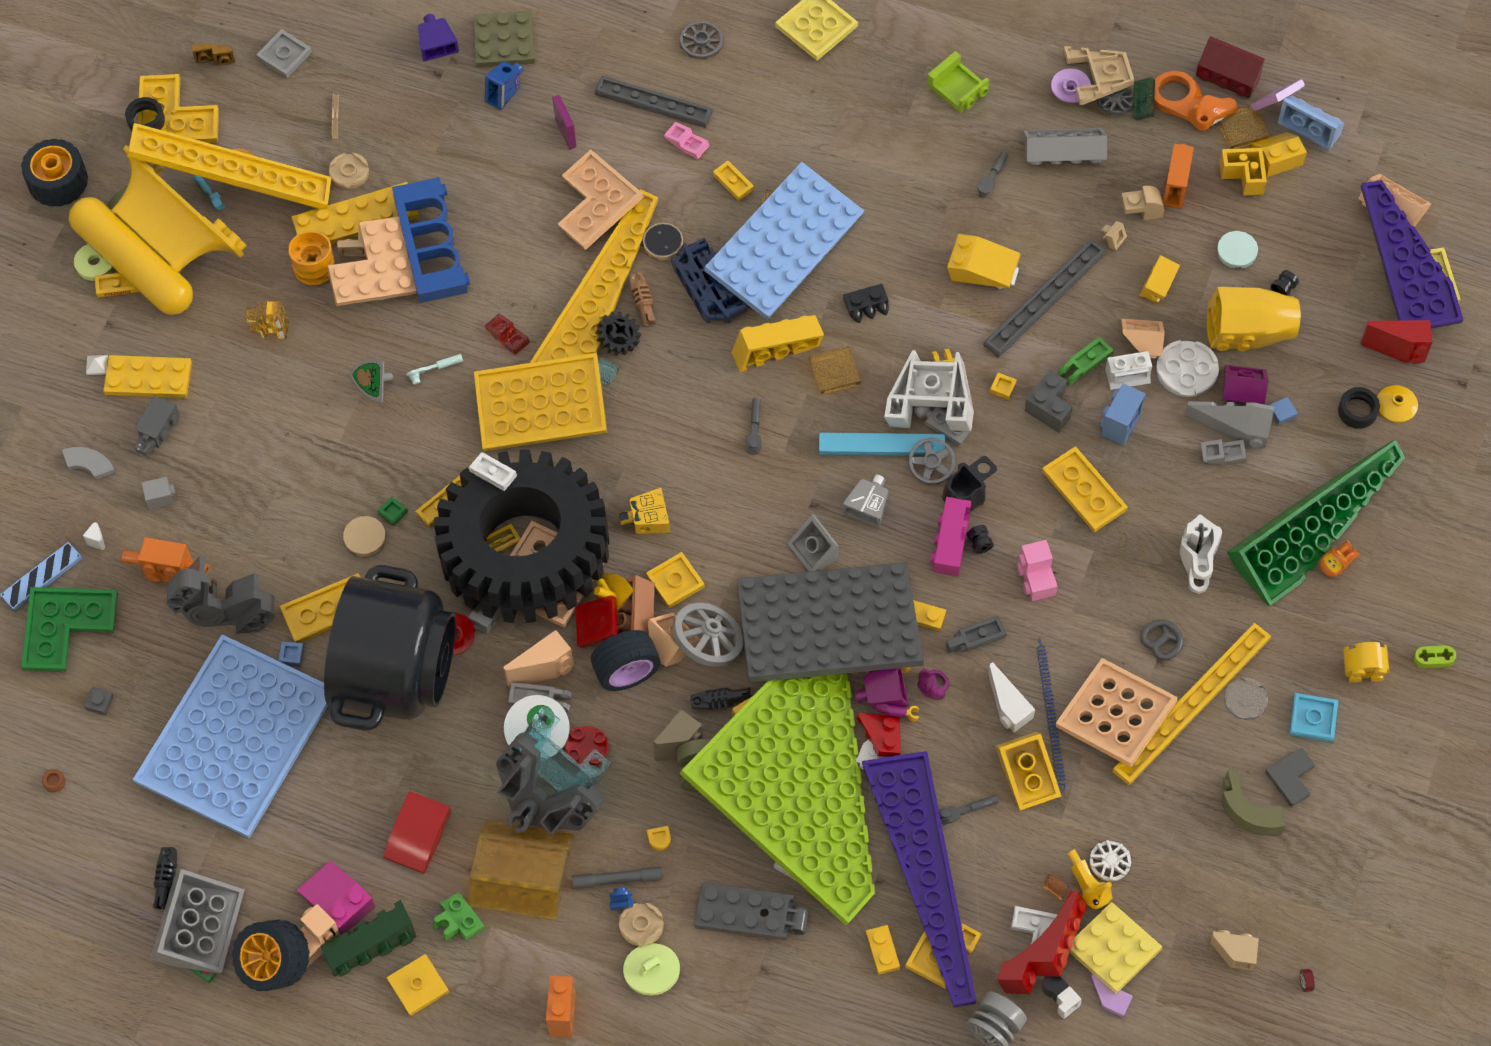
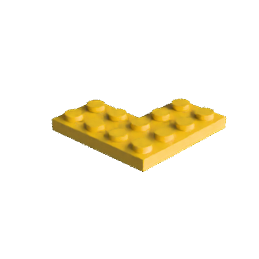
M179 74L140 76L139 98L150 97L161 104L165 116L162 131L206 143H218V105L180 107L181 78ZM152 110L140 111L138 113V124L150 123L157 116L156 112Z

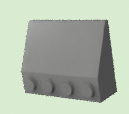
M180 869L173 879L150 960L173 967L221 974L245 889Z

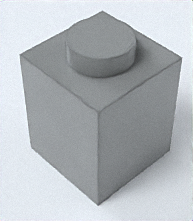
M167 477L142 482L145 501L149 510L174 504L173 496H176L173 483L169 484Z

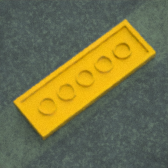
M404 182L331 204L326 209L318 208L291 216L296 233L298 235L305 231L321 232L328 237L331 245L338 243V240L358 237L359 222L398 217L392 187L408 183ZM417 210L407 212L409 221L419 218Z

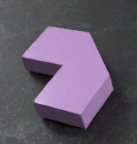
M1092 974L1091 981L1096 989L1102 1008L1124 1018L1133 996L1122 990L1115 994Z

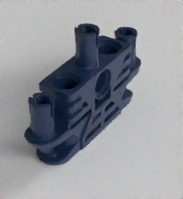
M702 238L688 246L684 243L678 256L671 258V264L703 320L707 324H710V320L731 323V318L747 312L746 305L742 300L739 301L736 295L704 271L705 266L716 255L713 248L709 247L706 239ZM686 259L687 262L682 264L681 261ZM713 310V311H715L716 313H715V314H709L708 312H710V311Z

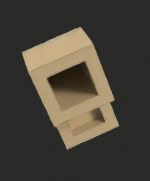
M1142 186L1141 191L1121 194L1125 214L1141 212L1143 220L1163 218L1164 206L1158 188Z

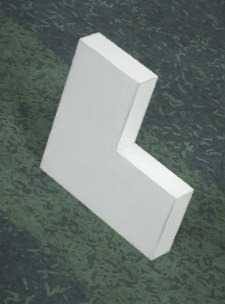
M1015 906L1011 930L1033 934L1032 944L1050 926L1058 914Z

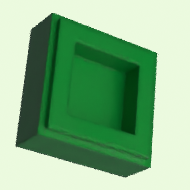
M391 497L377 512L378 515L395 526L408 510Z

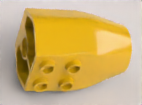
M1217 287L1207 306L1206 327L1210 348H1217L1219 351L1237 349L1244 352L1295 339L1299 332L1301 319L1299 300L1294 296H1286L1261 288Z

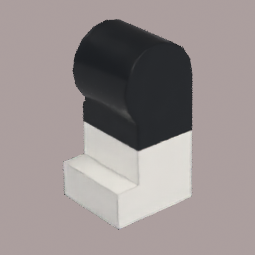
M1045 976L1043 978L1042 991L1046 996L1053 998L1059 1005L1057 1013L1063 1020L1081 1006L1082 999L1061 976Z

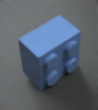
M1124 383L1119 390L1115 389L1111 397V405H1107L1102 414L1103 419L1100 427H1102L1101 436L1124 446L1141 415L1146 393Z

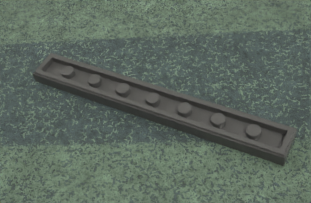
M1090 239L984 341L983 346L999 358L1106 254V250Z

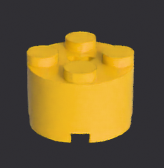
M1363 642L1355 644L1353 649L1349 650V646L1343 649L1345 676L1349 678L1350 683H1358L1365 678H1370L1372 682L1383 681L1384 676L1390 672L1387 645L1385 644L1383 647H1380L1378 642Z

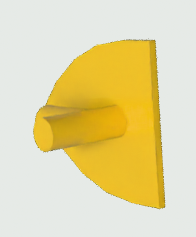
M613 573L603 574L602 578L596 582L598 587L594 589V594L598 595V599L611 595L614 596L617 602V612L634 592L625 578Z

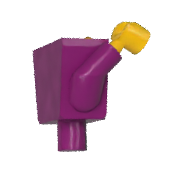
M911 667L870 671L864 676L865 688L855 691L857 702L868 701L869 705L879 713L902 718L907 716L909 721L916 722L919 716H913L911 712H918L919 708L917 706H912L910 709L906 708L909 706L903 676V673L909 672Z

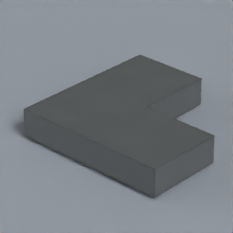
M1303 748L1266 769L1265 773L1289 805L1293 807L1310 796V792L1298 777L1313 769L1315 764Z

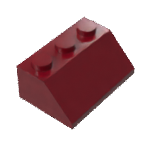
M1210 36L1198 63L1196 76L1203 81H1209L1220 88L1228 89L1239 96L1250 99L1259 83L1265 58Z

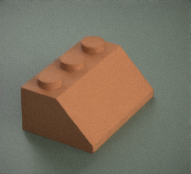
M634 575L626 579L634 592L617 612L618 634L630 630H641L649 635L648 620L654 618L655 583Z

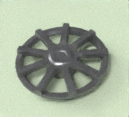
M693 22L687 25L680 34L681 49L691 58L707 59V57L718 54L723 45L721 30L711 22ZM703 24V28L697 31L694 25ZM710 25L714 27V30L707 33L706 26ZM691 28L694 36L686 34V30ZM717 32L719 33L720 38H717V39H711V38H710V37L713 36L715 33H717ZM683 37H684V38H687V39H691V40H693V41H692V42H688V43H683ZM709 43H719V45L715 48ZM695 45L692 51L686 48ZM705 47H708V48L711 49L712 51L709 52V53H706ZM698 48L702 49V54L696 53Z

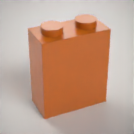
M1174 143L1163 197V206L1182 209L1194 147Z
M550 975L546 1012L549 1036L572 1037L576 991L573 977Z

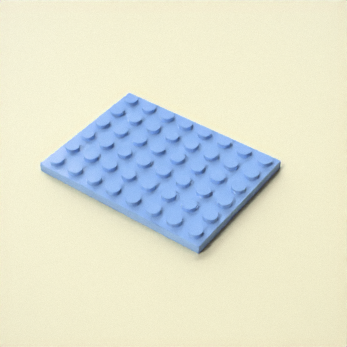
M221 635L133 778V782L250 839L328 707L324 697V683L225 635Z

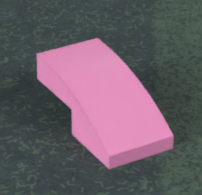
M677 122L664 134V138L671 144L696 159H699L710 146L708 140L694 135L691 128Z

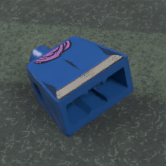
M502 62L485 76L486 103L500 111L504 108L519 89L520 74L523 72L520 64L514 63L510 65L507 62Z

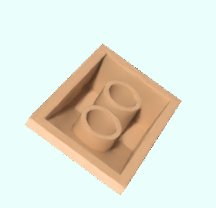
M555 630L503 667L506 685L510 688L511 682L531 684L567 675L574 667L572 649Z

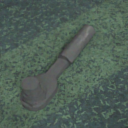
M1001 152L988 177L982 178L979 182L977 190L981 198H985L993 189V179L999 173L1008 157L1006 152Z
M759 398L752 399V432L747 437L746 450L752 455L758 454L761 450V438L757 435L761 403Z
M996 795L960 808L950 806L939 811L941 823L949 824L955 822L962 814L999 803Z

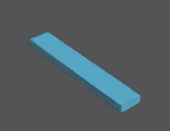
M819 433V455L909 456L911 449L917 442L926 438H938L945 441V434ZM930 441L933 452L938 453L945 449L943 444ZM924 443L916 448L913 456L926 455Z

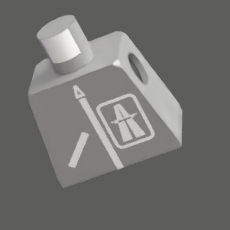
M874 475L871 482L861 479L844 501L843 514L880 528L889 490L883 487L886 481L885 478L880 475Z

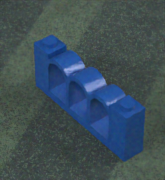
M440 177L392 187L393 198L406 243L419 303L467 293V285H470L468 273L463 272V268L460 266L459 254L453 247V229L447 223V205L444 200V196H448L446 185L441 184ZM427 207H435L442 211V214L436 219L409 224L408 211ZM432 232H442L448 236V239L442 244L421 249L415 248L413 240L414 236ZM438 257H449L455 262L449 269L423 275L419 265L420 261Z

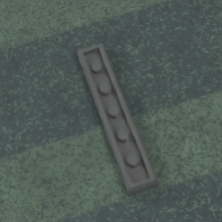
M601 76L595 89V95L704 128L707 127L713 113V108L605 76Z

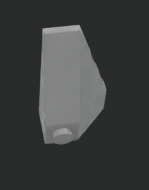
M1188 401L1185 415L1235 440L1244 439L1246 445L1254 448H1265L1275 406L1258 403H1246V406H1235L1234 402H1227V405L1217 406L1214 402Z

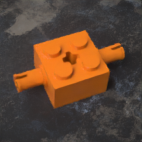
M147 537L144 538L140 552L125 549L122 554V563L140 565L145 578L152 582H169L178 571L188 568L193 563L186 544ZM205 563V573L208 574L209 565Z

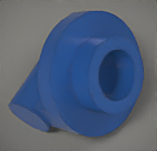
M627 888L613 889L614 892L609 894L611 910L633 907L632 892L627 891Z

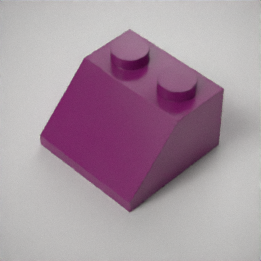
M1225 365L1222 390L1223 400L1234 402V404L1246 402L1265 405L1268 387L1267 370Z

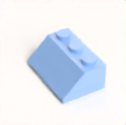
M1293 95L1283 100L1278 124L1330 151L1342 133L1344 122Z

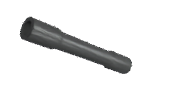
M661 866L632 871L572 875L573 889L605 884L663 880Z

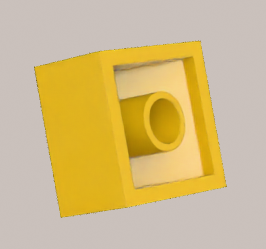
M1289 132L1250 144L1251 148H1262L1266 177L1304 165L1307 151L1299 136Z

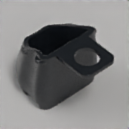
M982 456L970 466L966 463H960L958 470L948 478L942 494L943 501H946V497L972 501L970 512L985 503L986 489L983 481L997 471L996 465L987 456ZM987 463L990 466L989 472H979L978 465Z

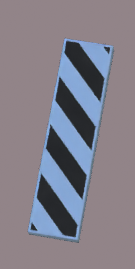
M67 542L0 595L15 612L29 601L30 587L46 588L81 561L82 557Z

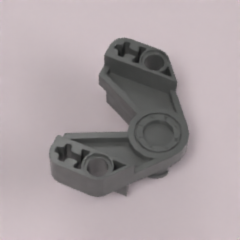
M201 556L188 568L178 571L167 584L168 606L175 614L181 611L190 623L197 626L209 627L236 624V633L261 631L275 617V597L270 593L259 590L258 574H251L233 581L225 590V599H217V581L213 579L211 586H209V574L205 573V558Z
M519 733L496 762L503 785L497 793L507 798L512 811L508 816L509 826L511 827L517 819L520 821V824L514 831L523 832L529 825L544 827L550 836H552L557 828L581 830L604 801L603 794L593 785L587 789L580 784L548 796L542 789L536 786L541 752L534 746L538 741L527 733Z

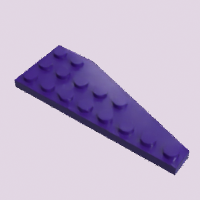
M1382 180L1362 183V194L1398 321L1430 320L1431 329L1461 324L1463 316L1453 282L1449 277H1446L1442 271V266L1439 262L1435 261L1430 253L1431 250L1420 234L1406 219L1407 216L1404 211H1401L1397 206L1395 198Z

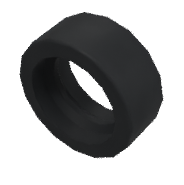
M150 97L135 99L128 105L125 117L131 131L134 123H136L134 122V117L144 110L155 111L157 116L150 123L140 125L159 130L164 126L165 116L161 104L157 100Z
M1363 387L1351 388L1342 395L1338 407L1339 417L1346 425L1352 428L1361 429L1371 426L1376 420L1380 409L1379 399L1369 389ZM1353 399L1363 400L1371 407V413L1363 417L1353 415L1347 409V403Z

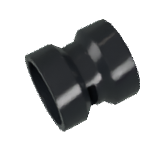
M1284 270L1280 273L1279 279L1271 284L1270 288L1274 292L1289 296L1291 289H1294L1299 284V280L1294 273Z
M986 525L975 526L967 532L969 541L973 543L972 548L975 554L985 553L994 546L992 539L988 537L989 532Z

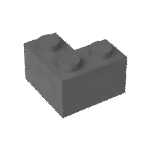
M1049 370L1026 399L1025 412L1059 433L1071 418L1073 406L1061 399L1065 393L1067 380Z

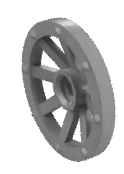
M692 603L683 607L674 619L672 631L677 645L688 657L700 664L713 667L728 665L738 657L743 648L744 639L740 626L730 614L717 606L707 603ZM696 613L701 620L689 617L688 615ZM707 614L715 617V619L709 618ZM720 622H723L727 626V628L722 627ZM682 623H687L698 628L683 631ZM699 635L701 640L694 648L687 638ZM724 635L733 637L734 646ZM718 640L729 651L728 654L720 655ZM706 643L711 644L713 656L701 652Z

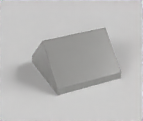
M811 515L787 543L809 572L820 571L838 560L839 545L815 515Z

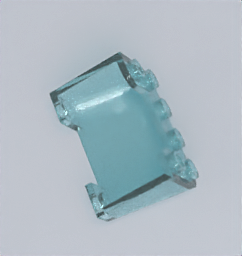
M543 705L524 731V733L531 735L538 741L534 746L541 752L538 775L558 792L580 784L587 789L591 785L596 787L606 775L611 762L596 749H593L581 764H578L550 740L551 730L558 724L560 719ZM544 715L548 716L551 720L549 726L543 721ZM594 758L599 759L602 767L599 769L595 765H589L590 760Z

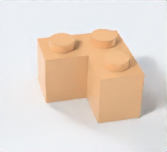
M318 904L313 908H308L300 919L303 925L300 930L304 933L305 939H307L310 951L307 967L323 954L321 946L340 936L335 921Z

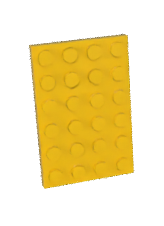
M597 353L474 372L481 441L484 452L607 433Z

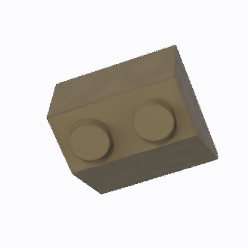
M681 709L653 741L655 759L658 761L677 759L676 749L678 746L692 740L703 739L702 724Z

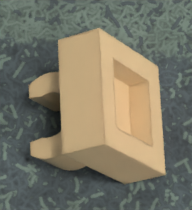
M1118 221L1112 227L1105 225L1101 230L1102 233H1105L1103 239L1108 242L1109 249L1115 251L1127 237L1123 223Z

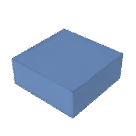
M1288 397L1269 404V406H1275L1273 417L1278 425L1292 420L1298 415Z
M282 641L278 661L286 665L301 666L304 644Z

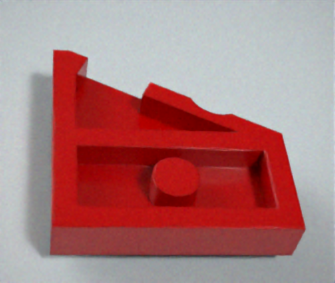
M858 713L857 721L863 725L866 731L865 735L873 744V749L877 756L891 757L901 754L900 717Z

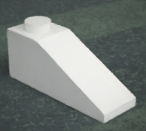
M992 662L989 665L988 675L1000 721L1005 728H1010L1014 733L1034 718L1035 709Z

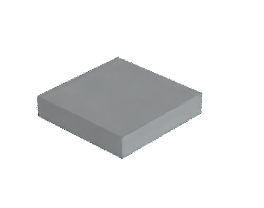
M281 29L257 53L256 57L260 62L288 78L312 53V49Z

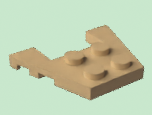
M1064 46L1067 64L1088 62L1095 84L1076 87V95L1080 105L1134 85V76L1126 52L1109 50L1091 52L1089 48L1072 50L1071 46Z

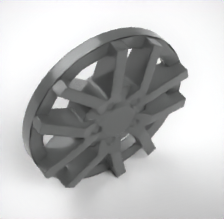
M1125 88L1121 92L1117 91L1097 99V104L1101 110L1108 114L1120 115L1132 109L1134 95L1131 89Z

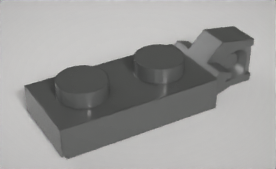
M995 616L959 629L954 634V638L946 641V648L949 653L961 650V652L970 651L1003 639L1007 636V633L999 617Z

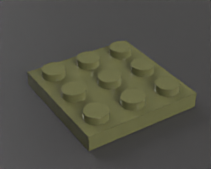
M532 11L474 15L476 68L498 66L502 62H507L510 65L514 63H535Z

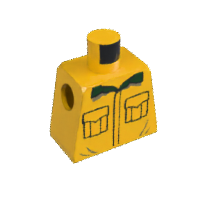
M662 488L629 499L630 511L619 513L621 525L633 523L636 534L670 532Z

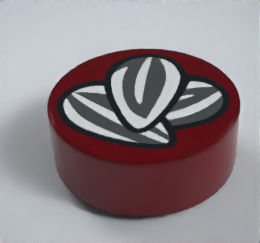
M1310 969L1300 970V984L1303 992H1312L1315 987L1314 975Z

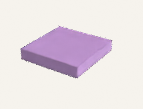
M1300 79L1280 87L1252 103L1251 107L1253 111H1257L1277 103L1303 88L1305 84Z

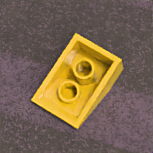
M958 234L947 269L951 281L1010 289L1020 253L978 236Z
M1033 732L995 745L1002 769L1020 811L1061 797L1041 733Z

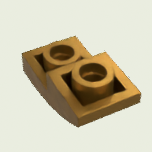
M218 44L191 45L196 63L215 60L216 66L235 63L231 47Z

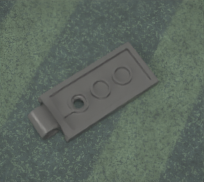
M702 883L694 926L700 929L787 940V931L796 935L806 934L809 911L800 907L792 908L795 899L794 895ZM763 910H767L769 912L768 916L762 917L760 913Z

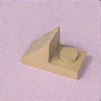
M359 227L358 240H338L337 248L340 258L366 257Z

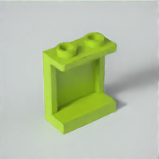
M955 51L928 73L927 86L958 112L962 113L965 109H970L977 99L984 97L988 93L989 79L981 80L960 63L961 55Z

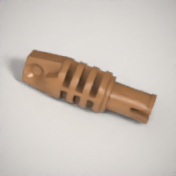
M637 272L630 275L631 291L635 306L641 313L643 325L649 327V321H651L653 326L656 324V320L652 311L654 303L650 288L642 272Z

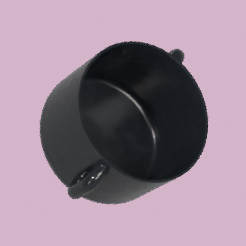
M376 565L367 571L364 578L350 577L342 591L332 623L324 672V697L326 704L329 706V716L336 725L370 731L381 724L384 716L411 720L418 717L426 706L437 707L442 699L452 663L456 636V616L453 612L444 611L442 600L435 592L417 588L418 580L415 574L407 569ZM385 578L402 581L405 585L379 581L377 579ZM342 708L370 713V716L361 717L342 713Z

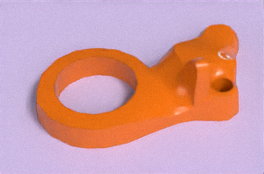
M1169 71L1159 75L1153 80L1150 90L1151 101L1154 106L1167 114L1191 122L1199 131L1207 130L1226 116L1236 113L1238 109L1234 98L1221 99L1211 95L1202 96L1198 83L1191 76L1181 71ZM1168 82H1181L1188 87L1189 94L1179 101H1170L1160 95V88Z

